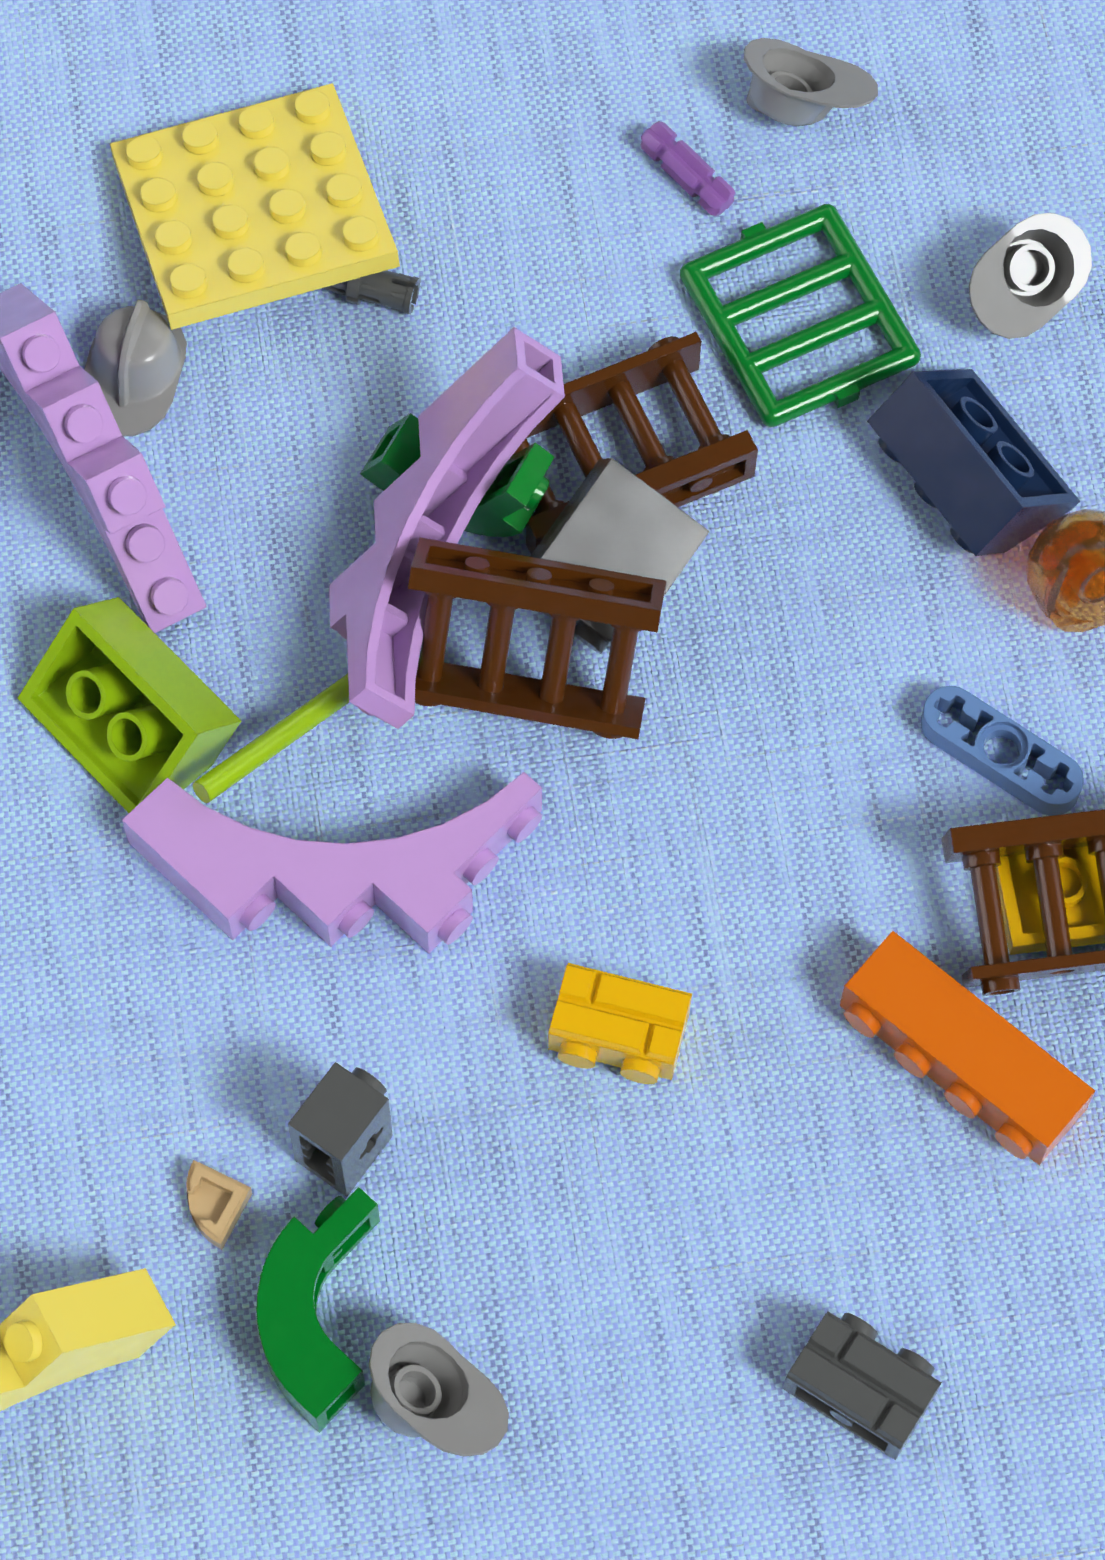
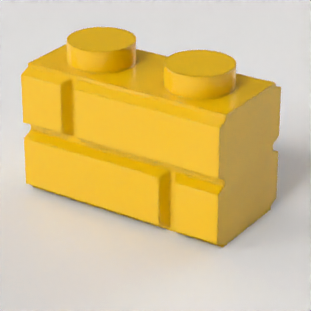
M568 963L549 1028L548 1050L559 1052L557 1057L560 1061L578 1068L591 1069L595 1067L596 1062L620 1067V1074L623 1077L637 1083L655 1084L658 1081V1077L672 1080L690 1013L692 993Z

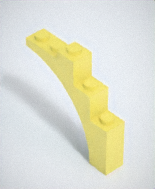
M144 1268L31 1294L0 1323V1412L55 1386L100 1369L137 1359L176 1324L147 1269Z

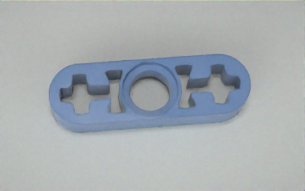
M943 686L934 690L927 697L921 715V729L924 736L932 744L1041 814L1048 816L1067 813L1075 806L1083 787L1084 777L1080 766L1074 759L961 687ZM952 707L961 712L960 723L953 721L948 727L938 723L940 712L947 713ZM977 722H980L984 726L979 730L974 746L966 743L970 731L974 733ZM995 737L1007 738L1017 746L1019 757L1009 764L995 763L987 757L984 750L985 743ZM1031 755L1036 758L1033 770L1029 769L1024 780L1019 775L1024 771L1028 758ZM1055 774L1061 775L1065 779L1063 790L1057 789L1052 795L1042 790L1044 779L1050 780Z

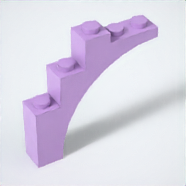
M22 283L1 292L0 371L18 393L63 465L104 540L143 622L154 633H157L206 608L205 601L164 513L163 508L166 506L142 453L122 436L98 381L79 365L56 312Z
M515 327L418 416L421 457L374 500L375 543L329 584L330 628L337 631L347 640L349 702L357 706L365 714L375 716L397 729L403 726L415 714L416 673L424 635L428 595L425 592L408 589L411 564L419 538L457 544L478 504L503 466L531 431L565 397L561 356Z
M523 772L486 802L444 824L398 838L347 844L295 840L247 827L206 807L169 778H166L125 816L122 822L128 843L232 940L245 928L253 931L261 926L274 911L276 906L274 901L278 898L330 947L344 934L351 938L359 933L374 914L372 907L376 905L427 953H430L442 941L447 945L453 943L465 932L472 922V889L467 883L470 882L472 885H477L484 880L496 866L499 860L497 854L512 839L517 843L522 842L538 826L542 819V814L540 813L542 811V787Z

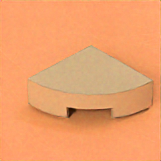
M193 1160L186 1182L190 1214L201 1234L210 1243L222 1250L253 1194L252 1189L231 1177Z

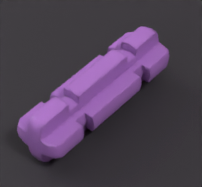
M658 121L646 129L641 136V149L654 161L662 160L663 163L660 167L691 197L699 196L700 200L697 203L710 215L719 216L733 204L734 189L722 177L714 178L712 175L715 170L683 140L676 142L677 134L666 123Z

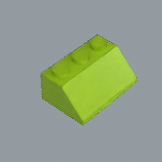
M119 597L73 608L17 698L128 813L166 778H169L184 790L214 764L241 723V720Z

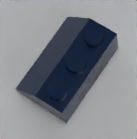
M973 369L913 371L867 420L880 437L878 442L884 453L895 462L902 464L914 479V488L920 498L928 505L939 510L951 525L950 533L953 539L964 550L973 553L975 556L1007 552L1071 511L1080 502Z

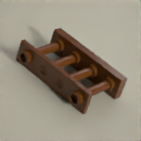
M697 332L681 338L676 336L663 338L644 353L565 383V397L527 436L528 438L559 425L586 478L597 461L602 459L581 416L614 404L645 465L643 472L635 476L677 507L755 477L758 449L748 430L731 437L728 434H721L690 373L699 370L702 341ZM667 382L700 444L698 450L676 459L673 456L666 455L636 394ZM527 439L523 441L514 454L530 446ZM550 485L526 524V546L530 554L533 553L568 504V502L565 503L562 500L556 499Z
M420 537L411 564L408 589L423 591L428 595L424 635L416 673L415 703L429 707L445 705L593 731L596 735L608 739L622 737L639 739L646 698L627 695L638 632L642 630L658 632L666 581ZM456 597L486 602L490 606L481 669L444 662L452 603ZM518 608L548 613L552 617L542 679L505 673L514 612ZM582 619L605 623L614 627L603 690L566 684L577 620Z
M1105 809L950 828L941 839L945 863L962 861L963 869L971 873L984 965L970 967L962 975L965 988L981 986L983 996L1001 995L1020 991L1019 981L1105 970V950L1073 954L1058 862V859L1064 857L1063 849L1087 846L1088 854L1096 857L1105 915ZM1025 854L1026 863H1033L1047 957L1010 962L996 867L1001 865L1002 856Z

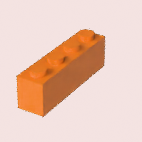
M894 931L886 937L844 985L840 1007L845 1010L844 1016L849 1024L862 1035L868 1038H873L876 1035L895 1050V1059L909 1073L918 1078H923L927 1075L945 1090L944 1096L946 1100L959 1113L972 1119L977 1115L996 1131V1140L1015 1157L1025 1159L1028 1156L1040 1166L1087 1110L1095 1093L1092 1087Z

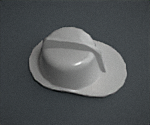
M770 38L752 40L744 48V61L752 72L750 89L746 98L747 104L752 109L780 123L792 126L812 125L823 120L833 107L858 108L870 104L878 96V84L874 78L860 67L843 60L806 51L785 41Z
M1055 213L1034 214L1011 228L982 255L973 268L969 282L970 305L978 321L992 334L1007 339L1027 337L1042 328L1064 306L1073 300L1087 283L1092 267L1091 246L1083 230L1070 218Z
M139 299L135 306L117 309L103 319L96 330L84 369L98 381L122 436L129 437L151 430L165 418L175 396L187 348V342L182 329L171 330L165 315L151 310L146 301Z
M397 1323L382 1331L371 1346L369 1369L372 1377L370 1395L373 1408L382 1423L393 1432L407 1437H422L443 1452L463 1457L483 1455L499 1445L508 1430L509 1412L503 1395L489 1378L465 1359L450 1342L434 1329L418 1323Z

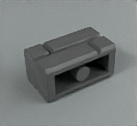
M827 1311L788 1372L783 1389L896 1460L935 1398L942 1382L931 1376L935 1370L934 1367L917 1353L901 1348L898 1354H895L876 1342L875 1338L878 1333L866 1321L850 1313H844L840 1319Z

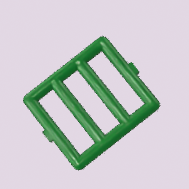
M831 204L820 205L767 229L763 222L741 231L739 241L689 261L680 269V278L759 418L767 427L779 426L831 402H834L837 408L845 406L859 399L861 389L914 367L921 359V352L838 210ZM819 231H823L837 255L832 259L725 305L721 303L708 280ZM850 277L864 301L863 304L749 352L735 327L736 325ZM877 323L891 347V351L779 400L776 399L762 373Z

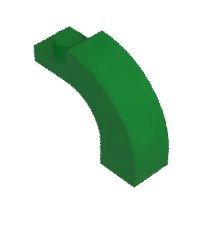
M410 413L389 426L360 475L384 491L421 457L418 418ZM533 443L512 455L478 504L464 531L490 537H509L522 533L550 485L549 480L544 475L555 456L537 443Z
M359 1187L347 1200L340 1195L321 1211L314 1223L318 1227L314 1233L309 1231L295 1217L290 1220L275 1240L265 1260L257 1291V1325L271 1375L289 1404L319 1433L365 1386L363 1370L327 1337L317 1319V1303L324 1282L337 1265L380 1222L378 1204Z

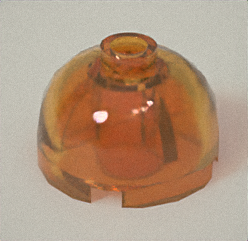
M1082 509L1065 514L1052 521L1039 534L1028 554L1026 575L1032 596L1044 615L1050 618L1064 632H1084L1105 625V511Z

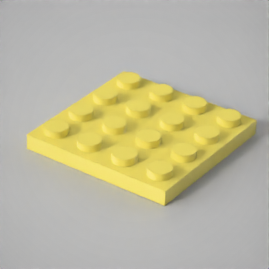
M333 83L110 143L113 160L171 330L400 267L398 250Z

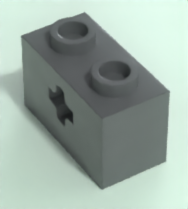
M335 1062L288 1123L295 1161L346 1197L393 1137L389 1099L384 1096L387 1092L385 1086L373 1075L361 1068L356 1067L351 1073Z

